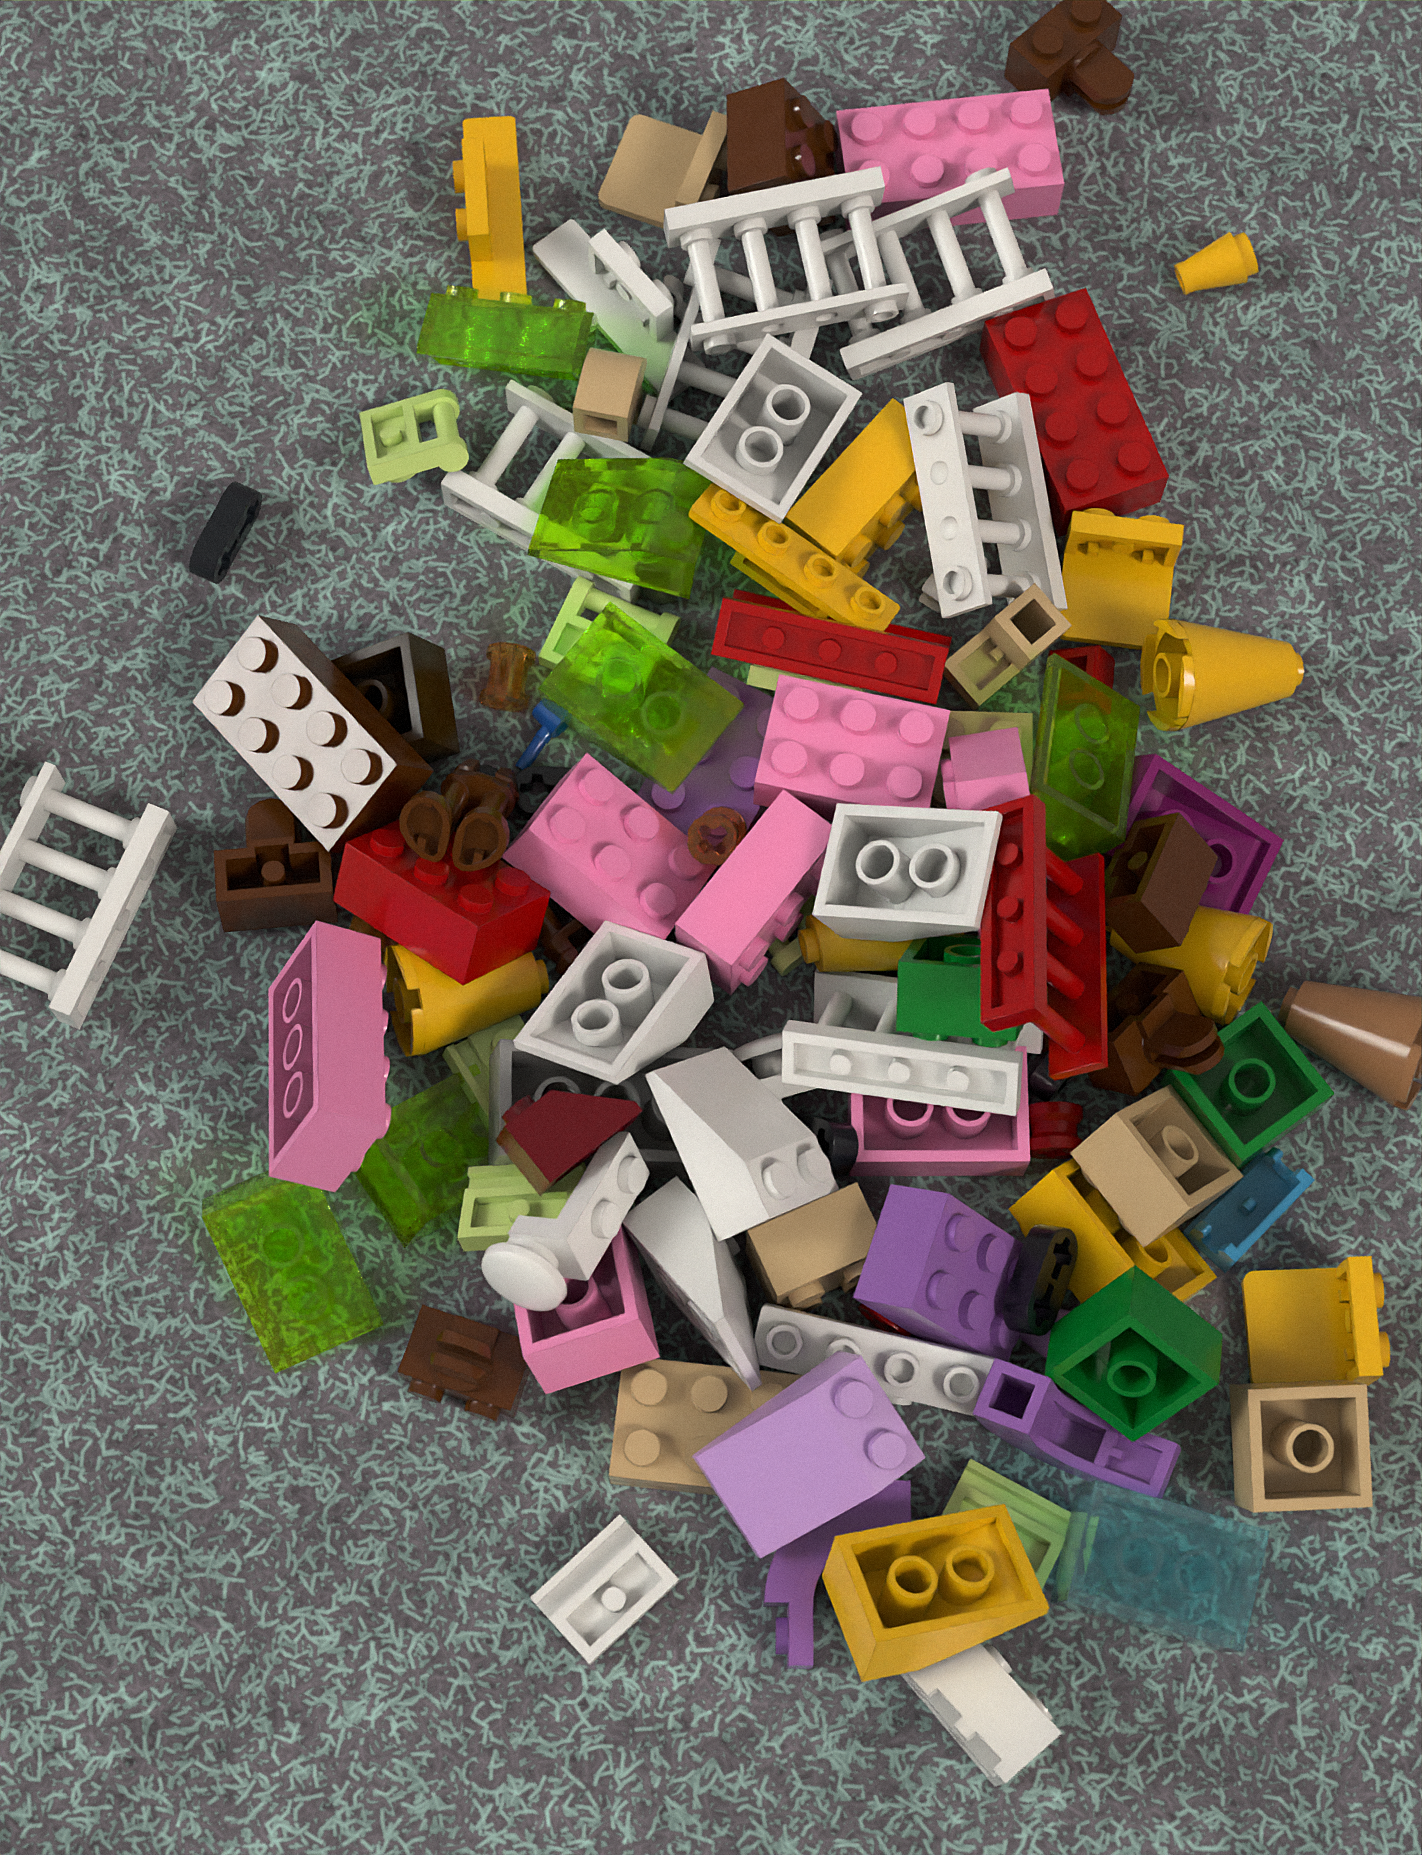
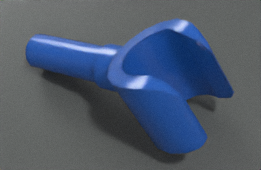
M553 694L546 696L533 709L532 716L542 727L534 734V738L515 764L520 770L531 767L551 738L558 737L571 724L570 713Z

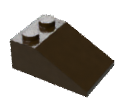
M406 632L330 660L427 764L460 753L444 648L410 632Z

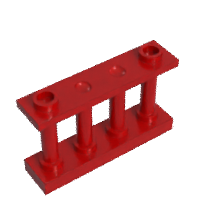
M735 588L733 598L725 596L722 599L711 655L936 705L952 636L890 623L885 631H879L839 622L830 616L828 619L803 614L780 598Z
M1034 794L983 809L981 811L999 812L1003 818L981 919L980 1023L992 1032L1030 1022L1048 1036L1049 1077L1054 1081L1107 1068L1104 857L1098 852L1064 862L1046 846V804ZM1046 878H1047V898H1046ZM1047 930H1048V951H1047ZM1047 982H1048V1004H1047Z

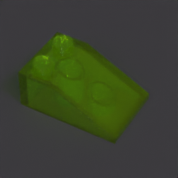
M670 457L558 459L527 555L690 599L710 532L689 518L688 512L712 481L683 464L684 461Z
M612 602L605 606L538 688L543 706L584 738L672 795L745 707L744 703Z
M476 1063L468 1067L473 1077L481 1073ZM460 1072L392 1107L391 1120L386 1134L382 1139L374 1141L365 1153L360 1168L353 1172L404 1248L458 1217L462 1210L464 1191L469 1187L468 1167L488 1165L489 1132L478 1115L480 1105L478 1102L471 1104L462 1089L465 1080Z
M269 1170L202 1199L201 1217L275 1374L384 1325L329 1191L269 1177Z

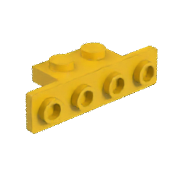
M513 116L468 118L462 123L463 160H453L455 194L465 193L466 208L455 209L458 242L468 241L474 311L478 315L525 312L528 309L516 121Z
M713 482L696 500L688 512L689 518L736 550L730 564L800 613L828 619L830 616L839 622L885 631L900 610V606L788 526L782 522L778 524Z

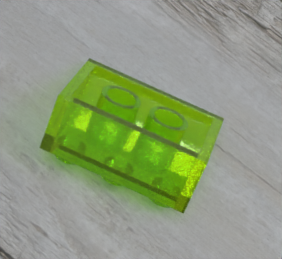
M447 285L446 294L431 293L416 354L429 363L579 382L586 355L591 347L595 348L598 317L594 312H586L587 303L557 298L554 299L553 307L532 305L533 296L513 292H500L499 301L478 298V289Z
M1054 653L1047 658L1029 793L1030 795H1036L1046 804V846L1059 858L1067 862L1098 852L1103 855L1125 841L1140 706Z

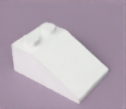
M767 333L683 464L780 524L847 421L862 392Z
M837 803L812 915L841 938L898 942L979 931L1003 816L995 811Z
M605 920L513 1040L515 1048L614 1084H619L685 1042L713 1004L714 996L706 953Z
M725 1046L654 1070L645 1075L717 1242L839 1190L832 1175L829 1160L822 1152L815 1134Z
M676 1176L629 1211L622 1224L657 1285L750 1390L754 1391L762 1382L754 1342L755 1337L746 1279L734 1258L741 1250L733 1237L717 1242L696 1192L693 1194Z

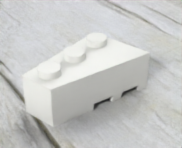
M989 1642L984 1646L977 1644L921 1670L900 1674L994 1787L1006 1784L1062 1734L1051 1721L1053 1717L1043 1703L1030 1690L1024 1692L1009 1675L1012 1671L1011 1667Z

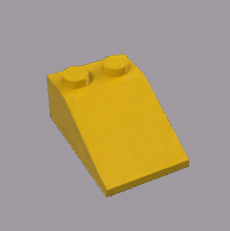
M1005 1503L837 1535L834 1537L822 1573L823 1582L862 1682L921 1670L1047 1614L1049 1610L1047 1600Z

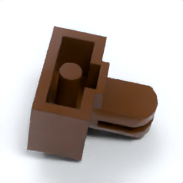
M1062 0L1009 44L1004 77L1019 92L1048 89L1050 102L1062 92L1068 97L1075 92L1094 111L1102 116L1112 115L1121 111L1128 103L1134 81L1132 70L1112 53L1116 46L1123 15L1107 0Z
M269 798L251 806L245 818L246 848L213 850L216 903L224 933L313 925L316 920L324 923L338 922L337 903L333 901L336 884L332 853L328 852L319 841L302 843L300 820L281 799Z
M1180 812L1134 821L1123 848L1115 850L1108 868L1104 869L1105 926L1110 925L1135 954L1182 945L1218 859L1215 852Z
M1139 962L1107 994L1108 1067L1087 1072L1093 1087L1137 1097L1142 1090L1150 1085L1163 1068L1198 1075L1210 1070L1220 1062L1224 1056L1225 1047L1217 1034L1214 1020L1202 1017L1184 970Z
M422 1304L397 1372L403 1381L410 1383L407 1390L408 1393L439 1404L442 1401L443 1395L466 1402L463 1409L465 1413L497 1423L500 1414L514 1418L531 1369L523 1358L519 1337L468 1318L452 1315Z

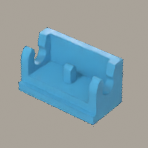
M1272 1147L1267 1153L1263 1151L1240 1172L1244 1177L1208 1205L1182 1232L1224 1273L1245 1254L1315 1180L1304 1169H1297L1295 1172L1290 1170L1281 1161L1283 1152L1278 1148Z

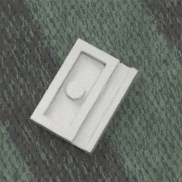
M619 1515L533 1594L530 1599L586 1662L591 1665L679 1582V1579L630 1527L626 1520Z

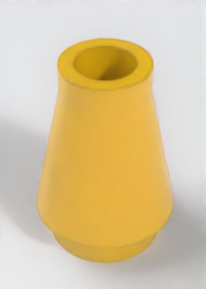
M1228 232L1185 261L1175 264L1174 270L1183 294L1187 295L1195 291L1247 283L1248 276L1258 273V263L1246 233L1242 232L1233 236L1231 232Z

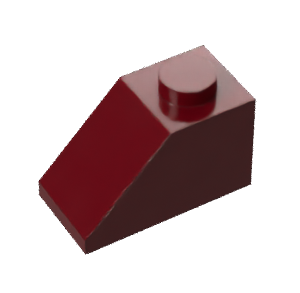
M550 1090L535 1102L528 1094L501 1116L506 1125L502 1128L495 1141L541 1196L595 1154L599 1147L619 1131L623 1132L643 1110L635 1101Z

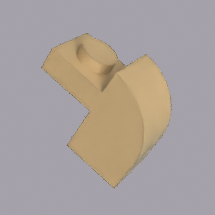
M592 347L589 349L582 367L572 407L574 432L624 442L629 441L632 424H637L643 406L642 382L647 366L646 358Z
M1034 583L998 613L983 630L946 660L943 675L975 711L1047 650L1072 625Z

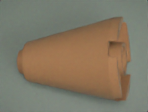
M1305 980L1300 989L1289 988L1278 1016L1279 1019L1286 1021L1285 1031L1287 1034L1391 1106L1407 1112L1422 1087L1421 1083L1413 1081L1414 1078L1420 1079L1422 1076V997Z

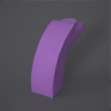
M995 1358L972 1413L977 1421L994 1435L1051 1466L1107 1489L1110 1486L1157 1505H1160L1181 1451L1177 1443L1150 1433H1146L1132 1442L1093 1411L1064 1395L1051 1378Z
M895 1480L876 1495L776 1550L767 1575L763 1607H787V1617H776L775 1654L787 1655V1669H812L814 1592L817 1581L824 1570L834 1537L910 1522L911 1480Z

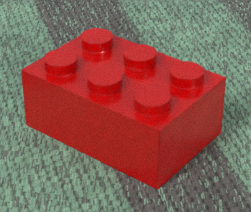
M399 820L346 842L333 901L458 983L465 985L536 949L551 891L531 880L526 872L513 868L500 859L489 867L480 870L461 871L454 866L452 859L455 831L445 855L439 862H432L421 858L408 846L400 832Z

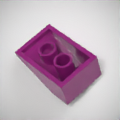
M1156 753L1120 758L1073 856L1081 858L1099 852L1104 857V869H1107L1115 850L1123 848L1134 821L1180 812L1218 856L1207 888L1198 905L1249 914L1284 840Z

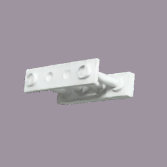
M881 166L664 209L663 228L668 248L681 246L683 250L689 253L704 321L703 323L690 325L689 345L691 352L705 350L707 355L723 354L734 350L737 347V343L764 338L767 333L774 336L866 317L867 322H882L899 314L898 310L905 309L909 295L908 283L886 284L870 215L874 211V207L881 206L885 190ZM842 214L850 222L865 290L833 296L817 224L823 217ZM789 225V228L796 230L811 301L779 307L763 235L768 231V228ZM735 235L736 239L742 240L758 312L725 318L710 245L714 242V239Z
M993 167L979 170L969 175L965 179L966 184L872 221L877 245L892 284L907 282L909 295L905 309L902 310L904 317L900 319V326L881 333L878 328L873 329L871 322L866 321V317L847 321L853 337L849 339V346L839 350L852 381L983 330L984 321L1055 298L1053 286L1046 268L1034 272L1033 268L1026 267L1001 198L1015 193L1008 167L996 171ZM977 207H981L1006 277L1002 280L1003 285L986 292H982L981 288H975L949 219ZM927 227L930 228L955 295L951 299L952 305L933 313L929 308L923 307L899 242V238ZM833 229L820 234L819 237L826 267H828L830 276L834 280L833 284L837 295L859 291L848 261L849 258L857 255L852 231L843 232L842 229Z
M714 239V242L710 245L713 264L721 242L720 239ZM691 262L687 268L683 283L692 286V290L657 397L646 395L636 426L646 429L640 449L649 452L660 429L697 441L709 423L667 408L675 381L725 398L737 380L736 378L682 360L689 341L690 325L704 322L702 313L698 312L700 303ZM714 265L719 291L756 303L750 278ZM829 279L832 288L834 280ZM808 285L804 292L795 289L794 293L775 287L779 307L811 301ZM819 327L791 332L789 339L780 336L779 341L809 359ZM764 338L737 343L735 349L753 355Z
M510 380L505 388L508 411L515 414V416L477 472L470 471L469 474H466L459 470L446 474L441 482L444 505L576 579L578 576L594 581V588L635 604L642 593V574L635 563L674 504L690 511L692 505L699 498V484L681 466L669 463L666 466L623 441L574 432L573 413L556 405L554 399L541 388L529 385L526 388ZM536 426L562 441L524 498L518 497L514 501L498 492L495 483L533 427ZM580 452H583L608 466V468L571 524H563L561 527L546 519L542 509ZM630 478L655 492V494L617 551L611 550L607 553L591 544L589 535L626 479Z
M949 382L903 399L941 617L949 619L993 604L992 597L1007 598L1009 605L1034 583L1059 611L1068 609L1029 394L1015 392L973 409V412L958 410L954 383ZM963 434L978 436L983 466L968 465ZM972 488L986 489L988 491L993 521L977 518ZM982 542L997 544L1002 575L987 574Z
M45 761L38 777L33 775L26 782L20 797V806L22 808L0 850V914H5L71 941L76 952L67 970L62 968L55 972L0 949V974L48 993V1000L51 1001L49 1008L58 1021L80 1030L170 845L177 826L169 811L148 803L141 818L135 817L131 821L61 793L65 781L57 767ZM50 813L122 841L123 848L126 850L117 868L110 867L106 871L37 843L36 841ZM25 863L97 891L98 898L101 901L92 919L87 917L80 921L11 893Z
M818 969L815 971L814 1023L788 1020L783 1029L782 1083L1016 1116L1021 1099L1023 1052L1015 1051L1016 1046H1027V1053L1040 1054L1043 1043V1032L1031 1022L1024 1025L1016 1041H1008L1007 1045L1000 1047L976 1045L972 1043L971 1037L949 1036L945 1041L922 1040L913 1037L912 1032L896 1031L898 978L858 972H820Z

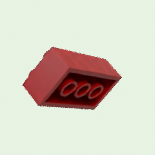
M1083 288L984 321L979 351L999 398L1015 392L1029 394L1051 518L1058 536L1066 535L1073 511L1083 512L1086 509L1100 508L1111 511L1115 516H1121L1160 503L1169 478L1168 472L1087 289Z

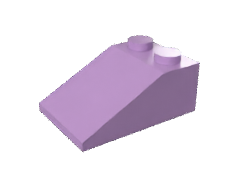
M843 1351L835 1352L692 1455L755 1555L760 1559L876 1495L926 1458L862 1356Z

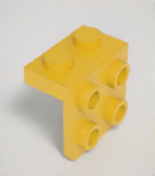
M1100 508L1086 509L1083 512L1073 511L1065 536L1061 570L1068 609L1060 611L1072 626L1060 639L1142 650L1146 634L1157 633L1159 629L1153 623L1156 620L1169 619L1173 571L1182 547L1184 525L1170 523L1168 519L1155 515L1142 516L1138 519L1119 517L1109 510Z
M1372 1256L1347 1257L1336 1268L1261 1270L1248 1272L1243 1277L1241 1286L1251 1384L1350 1380L1369 1386L1383 1376V1368L1389 1367V1338L1385 1331L1379 1332L1377 1308H1382L1384 1304V1284L1381 1273L1373 1272Z

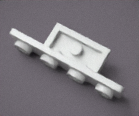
M568 220L533 246V256L619 353L646 358L647 366L643 380L658 394L677 336L673 330V306H675V302L670 291L660 280L654 279L651 281L640 269L641 265L637 255L626 242L620 241L617 243L605 229L590 238L575 220ZM687 346L682 360L705 367ZM675 381L669 402L690 387V385Z
M769 1303L764 1304L761 1308L754 1338L759 1365L805 1375L837 1351L853 1353L862 1356L891 1403L911 1405L913 1401L974 1416L972 1414L995 1359L994 1357Z

